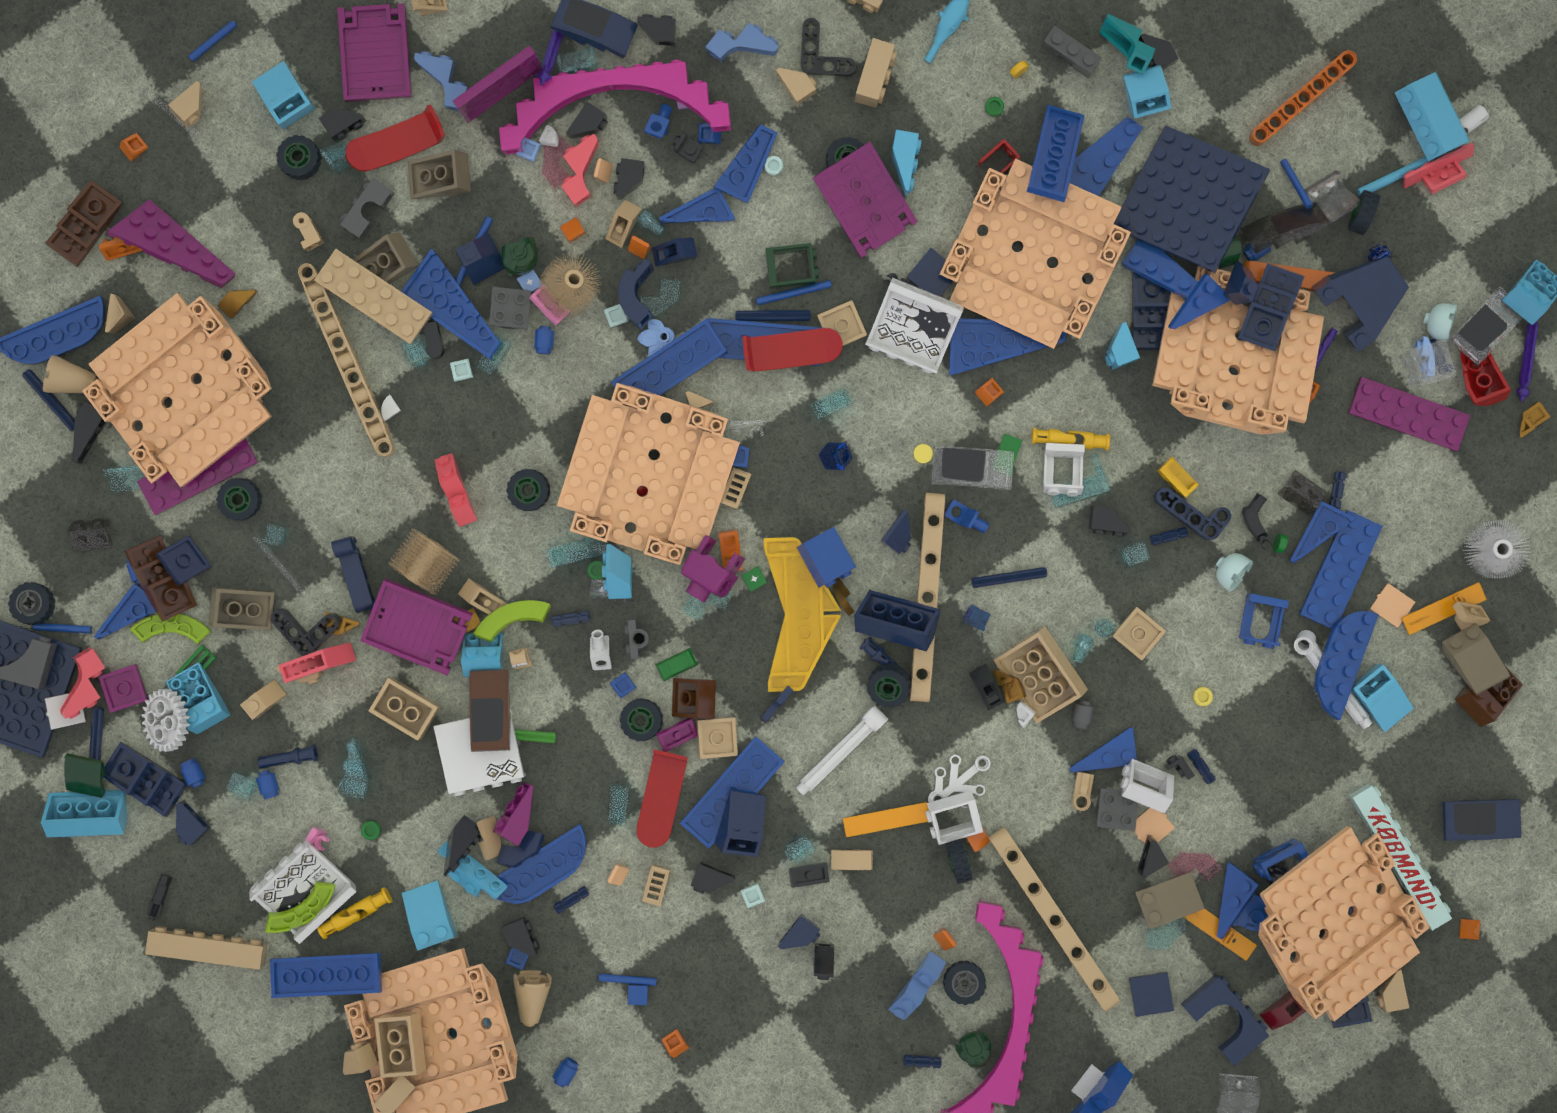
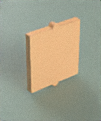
M1387 583L1381 593L1377 594V599L1370 607V610L1379 614L1383 619L1398 628L1402 623L1401 617L1408 615L1415 601Z
M1148 808L1136 819V829L1134 832L1137 834V838L1141 839L1144 844L1147 835H1151L1158 843L1175 827L1166 818V814Z

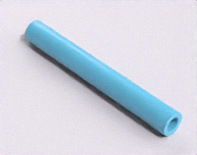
M1426 157L1421 158L1358 188L1357 192L1359 196L1364 190L1374 192L1402 179L1407 172L1416 170L1430 161Z

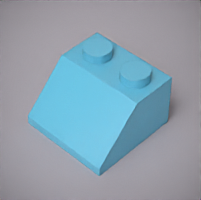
M1126 322L1116 328L1106 350L1107 356H1105V361L1108 367H1112V370L1135 362L1140 358Z

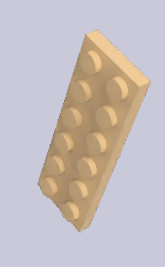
M337 249L334 250L314 279L316 283L410 345H412L433 314Z

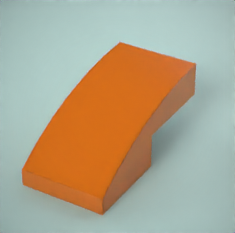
M738 530L719 532L724 568H726L734 553L741 556Z

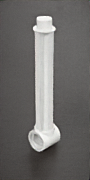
M1303 630L1298 634L1294 642L1295 651L1305 655L1317 670L1323 653L1316 643L1315 634L1309 630ZM1301 640L1308 641L1309 645H1304ZM1351 691L1345 709L1353 718L1355 724H1360L1365 729L1372 724L1369 718L1370 714Z
M876 705L871 707L862 716V721L800 780L801 783L796 788L803 796L808 791L812 792L872 731L876 732L888 720Z

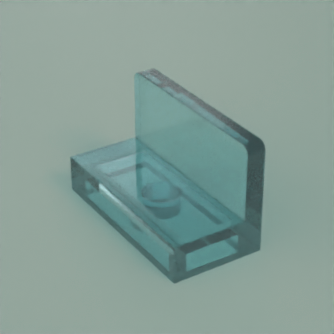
M138 466L104 469V477H109L111 492L141 490L137 481L146 477Z

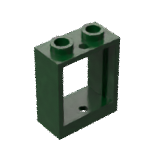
M811 243L765 248L770 289L815 284V279L819 278L818 267H814L813 260L817 259L816 248H812ZM807 251L810 278L777 282L774 255Z

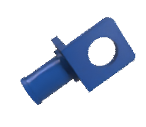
M662 104L658 115L651 114L644 132L660 139L663 135H667L670 121L668 118L672 108L669 105Z
M954 499L951 500L944 513L945 517L969 529L972 526L981 533H985L989 527L988 522L977 517L979 514L977 510L970 509ZM955 506L961 509L958 517H953L951 514V510Z

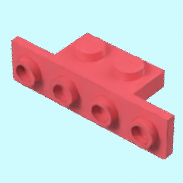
M1473 143L1462 145L1457 150L1446 153L1433 162H1427L1422 167L1407 172L1403 177L1404 189L1422 181L1432 195L1465 179L1467 173L1459 162L1473 156L1475 145Z

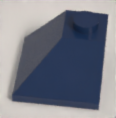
M489 233L455 250L473 285L504 269L502 256Z
M906 509L902 510L881 539L883 544L897 554L901 552L905 554L911 546L909 543L911 539L909 517Z

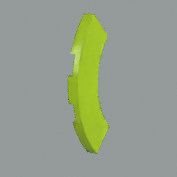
M534 600L507 604L489 614L479 624L473 634L475 637L492 643L494 638L508 624L515 621L529 620L543 623L551 605Z
M178 614L165 621H161L158 615L150 616L130 628L142 643L157 634L173 632L184 635L196 644H199L211 632L202 622L182 614Z
M315 881L311 893L302 903L286 911L269 912L265 933L291 931L290 929L309 923L329 903L335 890V883Z

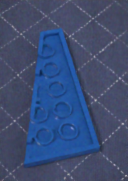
M431 248L401 292L433 313L431 316L433 320L491 360L501 346V342L439 256Z

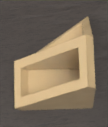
M110 294L105 332L115 334L136 318L119 296Z

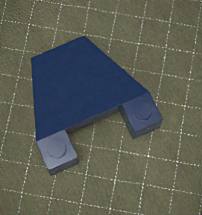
M1385 256L1328 275L1311 288L1326 307L1343 296L1360 320L1343 333L1359 352L1376 340L1409 286L1389 257Z

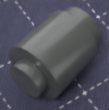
M1080 700L1079 703H1075L1072 719L1074 727L1088 729L1089 725H1091L1094 706L1091 705L1090 701Z

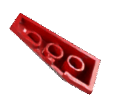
M1457 333L1465 389L1473 404L1490 406L1506 400L1511 389L1488 347L1478 351Z

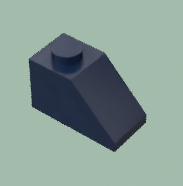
M676 238L652 248L656 267L697 257L694 238Z
M1239 261L1235 262L1223 294L1235 305L1253 302L1259 286L1252 272Z
M183 800L176 806V833L183 844L190 846L200 839L210 827Z
M801 913L780 940L778 947L786 949L808 946L810 942L815 943L820 936V933H818L820 927Z

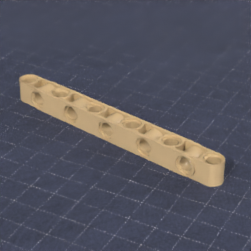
M308 263L302 264L298 269V275L303 284L304 291L365 431L377 454L383 457H390L395 452V445L390 436V431L382 417L380 408L327 289L314 281L319 273L317 268ZM312 269V276L306 278V270ZM323 304L328 305V310L325 313L320 312V307ZM342 338V347L336 348V340ZM357 373L359 379L356 383H352L350 378L353 374ZM369 408L374 410V415L371 418L366 417V411ZM384 443H388L390 447L387 453H382L381 446Z
M925 493L917 603L937 608L945 494ZM932 515L938 518L936 526H931L928 523V518ZM927 554L935 556L934 564L929 565L926 563L925 557ZM925 592L932 594L933 598L929 603H925L922 599ZM935 635L927 652L913 648L910 701H930ZM922 668L925 669L927 672L926 677L918 679L917 671Z
M1005 827L988 837L1104 1012L1120 1003L1121 1001ZM1009 851H1016V858L1008 860L1007 853ZM1031 883L1038 884V888L1034 892L1028 890ZM1053 915L1059 916V921L1056 924L1050 923V918ZM1075 947L1081 949L1080 954L1077 956L1071 954L1072 949ZM1095 980H1102V984L1100 987H1093V982Z

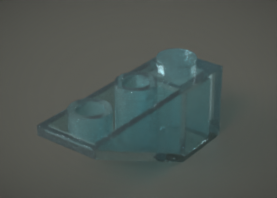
M589 538L546 550L551 568H556L601 556L603 552H606L607 543Z
M353 737L351 741H348L346 752L349 753L348 758L343 763L342 769L345 771V774L339 783L340 795L364 799L367 797L370 776L358 737Z

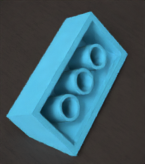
M1436 72L1395 92L1428 161L1434 160L1470 141Z
M107 790L104 796L100 798L77 792L49 793L41 820L46 837L124 834L127 823L126 794L121 790Z

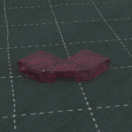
M559 134L557 147L544 146L542 174L554 188L569 177L558 161L565 155V151L570 146Z
M1181 852L1168 864L1177 876L1191 872L1196 868L1207 882L1222 870L1209 854Z

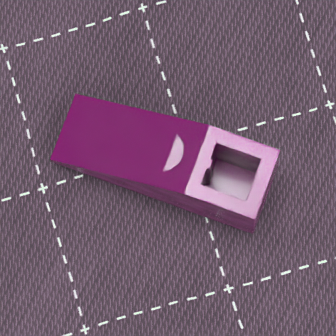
M525 782L517 788L515 797L507 804L505 813L497 820L493 830L494 833L516 846L520 844L529 827L533 786Z

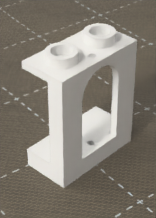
M1046 443L1044 451L1043 493L1052 496L1067 494L1071 497L1082 495L1084 488L1082 483L1085 445ZM1054 457L1073 458L1072 485L1054 484Z

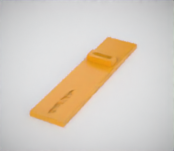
M1477 582L1403 616L1401 619L1408 635H1411L1456 614L1453 605L1458 601L1476 605L1487 599L1480 583Z
M927 802L843 818L846 837L928 822L925 811H929Z
M1206 909L1184 917L1246 961L1257 946L1232 927L1223 939L1218 938L1219 918Z

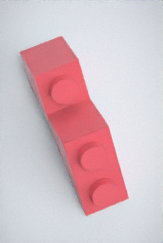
M589 134L580 140L581 143L579 145L569 147L565 151V155H563L565 161L576 175L574 177L572 175L567 177L561 187L575 207L591 197L585 186L584 177L599 145L595 134L591 136Z
M450 453L435 459L439 483L448 498L451 513L458 526L461 527L477 521L475 509L469 499L453 454Z
M91 647L73 657L78 667V679L60 708V713L66 719L78 716L80 710L85 707L90 708L97 704L96 700L100 698L88 678L91 677L93 679L101 675V670L105 669V667Z

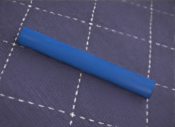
M231 20L188 55V57L194 62L236 28V23Z
M1283 159L1280 161L1281 166L1305 208L1310 209L1313 206L1311 200L1288 160Z
M42 623L33 625V630L91 634L92 626Z
M599 973V981L653 986H656L657 978Z

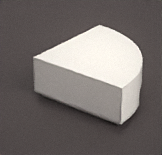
M546 125L539 142L542 145L557 147L559 137L551 126Z
M391 395L386 397L381 408L382 417L385 422L401 412V409Z
M1020 701L1017 706V717L1019 724L1025 728L1036 712L1023 701Z

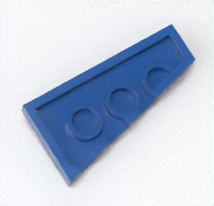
M1137 240L1122 261L1123 267L1184 299H1187L1198 283L1164 251L1140 240Z
M1256 893L1253 895L1233 925L1242 926L1252 931H1259L1260 923L1269 917L1264 909L1266 905L1261 896Z

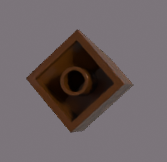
M673 678L672 716L694 719L715 718L716 680Z

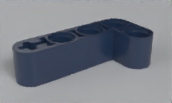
M1168 488L1158 489L1153 496L1154 502L1205 540L1216 539L1231 520L1229 509L1225 507L1216 508L1206 517ZM1166 493V496H1165V497H1166L1168 500H1173V498H1174L1175 500H1174L1173 502H1171V503H1170L1169 501H1167V500H1162V501H1161V500H1160V499H1161V495H1160V494ZM1177 503H1180L1183 507V511L1180 514L1176 513L1174 509ZM1219 511H1222L1225 514V519L1223 521H1219L1217 519V513ZM1192 515H1196L1198 517V523L1196 525H1193L1190 522V517ZM1208 526L1212 527L1214 531L1211 537L1205 533V529Z
M349 536L332 541L331 546L335 557L340 560L356 613L371 610L375 600L370 584L366 580L368 577L365 567L361 563L363 560L360 550L356 547L357 540L354 536Z

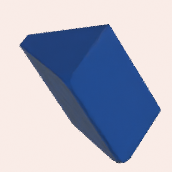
M708 123L699 124L698 143L720 144L721 132H712L711 126Z

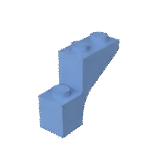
M750 23L747 24L735 41L731 33L726 30L723 32L719 29L705 47L706 52L720 63L729 54L736 51L771 56L776 55L779 51L778 42L773 37L765 36L759 26L756 24L753 26Z
M423 51L421 54L415 53L414 59L417 64L443 86L445 91V108L459 111L453 100L467 91L468 87L462 82L454 81V84L452 83L455 63L451 60V57L440 55V58L432 56L433 54Z
M930 951L922 959L917 970L888 1010L894 1013L896 1017L905 1020L922 1003L929 987L939 978L946 962Z

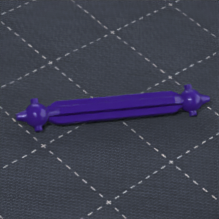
M555 30L552 31L545 53L542 71L536 75L540 79V85H544L545 82L552 79V75L549 72L553 69L563 38V34Z
M1537 321L1533 325L1528 323L1519 379L1521 387L1517 389V394L1522 402L1530 394L1527 387L1531 381L1538 332Z

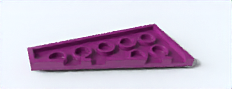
M150 199L113 226L107 233L108 236L124 240V243L131 246L132 244L139 247L143 252L170 265L173 263L187 273L190 271L198 275L200 279L219 288H223L236 274Z

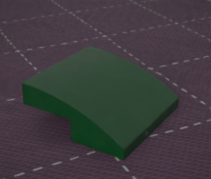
M67 753L64 764L66 790L102 798L106 793L103 784V778L106 775L103 761Z

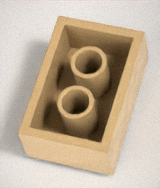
M875 38L872 39L856 91L855 102L877 108L878 103L882 104L886 90L883 86L888 85L891 74L889 67L893 68L897 51H894L895 44Z
M390 677L386 680L369 712L419 741L425 735L441 706L397 679Z
M420 1012L384 1014L374 1019L381 1078L418 1075L427 1070Z

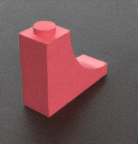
M350 642L321 649L280 664L279 668L284 683H288L357 660Z

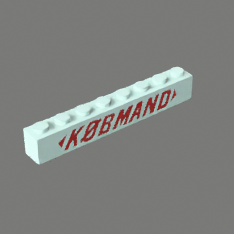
M1367 784L1348 795L1370 834L1373 836L1375 833H1379L1396 864L1391 869L1406 894L1414 897L1430 926L1429 929L1433 931L1451 920L1449 906L1441 901L1439 897L1441 896L1440 891L1435 885L1432 886L1429 881L1431 879L1429 873L1420 866L1421 860L1419 856L1411 851L1410 841L1406 836H1402L1399 831L1401 826L1390 816L1391 810L1386 803L1381 801V793L1378 788Z

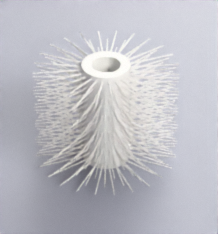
M1499 520L1498 527L1496 524V528L1495 525L1492 526L1491 521L1490 529H1486V534L1482 533L1483 536L1481 538L1479 537L1481 535L1480 532L1475 529L1478 532V536L1474 539L1473 543V539L1470 543L1473 546H1470V548L1478 549L1463 551L1480 552H1474L1479 554L1465 558L1475 557L1472 558V563L1473 561L1474 563L1475 561L1476 563L1485 562V566L1479 568L1478 570L1481 572L1478 573L1486 572L1489 574L1491 569L1492 578L1493 572L1494 574L1497 573V575L1499 573L1500 578V572L1502 575V571L1504 574V571L1506 573L1507 570L1510 577L1509 567L1513 572L1512 565L1515 567L1516 562H1522V556L1523 560L1525 558L1524 554H1520L1525 553V551H1517L1524 549H1513L1523 547L1516 545L1526 543L1521 542L1523 540L1520 534H1513L1518 530H1509L1507 533V527L1504 526L1503 529L1502 525L1500 531Z

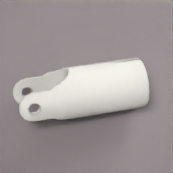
M1477 105L1461 117L1460 122L1466 134H1469L1489 119V114L1483 106Z

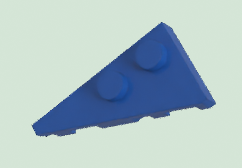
M1204 274L1168 327L1170 329H1177L1230 300L1223 295L1224 290L1208 274Z

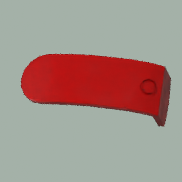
M430 104L419 115L350 141L346 146L345 156L350 166L362 172L371 171L442 142L445 134Z
M831 328L757 337L743 336L746 369L749 372L828 363L840 356L843 350V341L839 333Z
M655 749L636 830L639 841L649 848L660 847L669 839L688 757Z

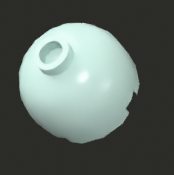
M1441 303L1434 306L1430 313L1426 312L1424 324H1427V332L1433 339L1448 342L1457 305Z
M1238 553L1229 554L1226 558L1222 556L1216 563L1218 567L1216 578L1219 584L1229 592L1236 589L1242 582V577L1246 571H1250L1253 561Z

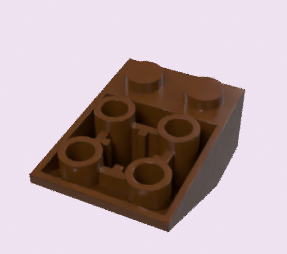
M1507 667L1506 669L1510 674L1509 678L1478 695H1475L1467 684L1455 697L1456 702L1480 727L1496 721L1523 686Z

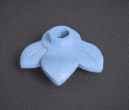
M657 319L649 320L647 323L649 329L641 332L637 338L642 345L649 347L648 357L675 339L673 330L665 327ZM664 333L667 334L666 340L662 339V335Z

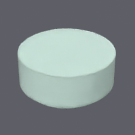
M770 156L766 159L764 169L769 175L776 176L782 172L783 162L777 156Z

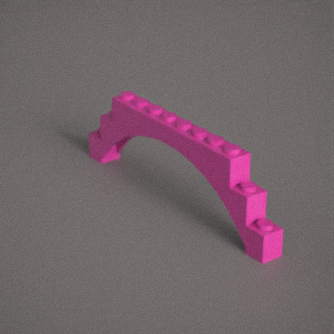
M673 60L667 64L654 62L649 66L635 64L631 68L617 66L613 70L598 68L595 69V72H587L586 70L577 71L576 74L561 72L557 76H552V79H549L544 85H540L539 77L533 78L535 101L524 99L520 103H516L518 126L516 124H506L504 127L499 128L501 151L504 155L516 154L517 152L523 153V139L525 137L530 139L541 124L554 113L578 99L610 90L647 91L676 100L701 116L711 126L712 132L730 131L731 119L728 103L716 101L710 105L707 82L697 80L689 84L686 62Z
M978 900L975 921L982 923L996 941L1010 975L1013 1007L1007 1041L999 1059L985 1080L959 1103L948 1109H941V1113H993L994 1104H991L992 1102L1015 1106V1101H1018L1020 1097L1018 1084L1019 1081L1022 1082L1024 1071L1021 1070L1022 1062H1026L1027 1051H1024L1025 1044H1028L1030 1040L1028 1027L1029 1024L1032 1025L1034 1014L1031 1013L1032 1005H1036L1037 994L1034 993L1035 987H1038L1040 983L1038 970L1039 967L1042 968L1044 956H1041L1039 950L1019 947V944H1023L1024 933H1022L1020 927L1000 924V921L1004 920L1005 910H1002L1001 904Z

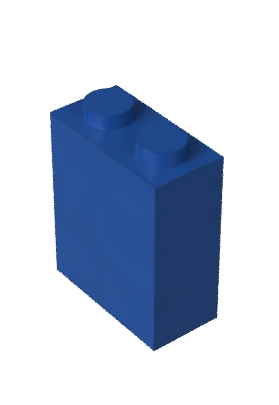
M834 527L796 547L818 588L823 585L827 588L835 584L836 578L840 576L841 579H844L852 574L850 570L856 568Z

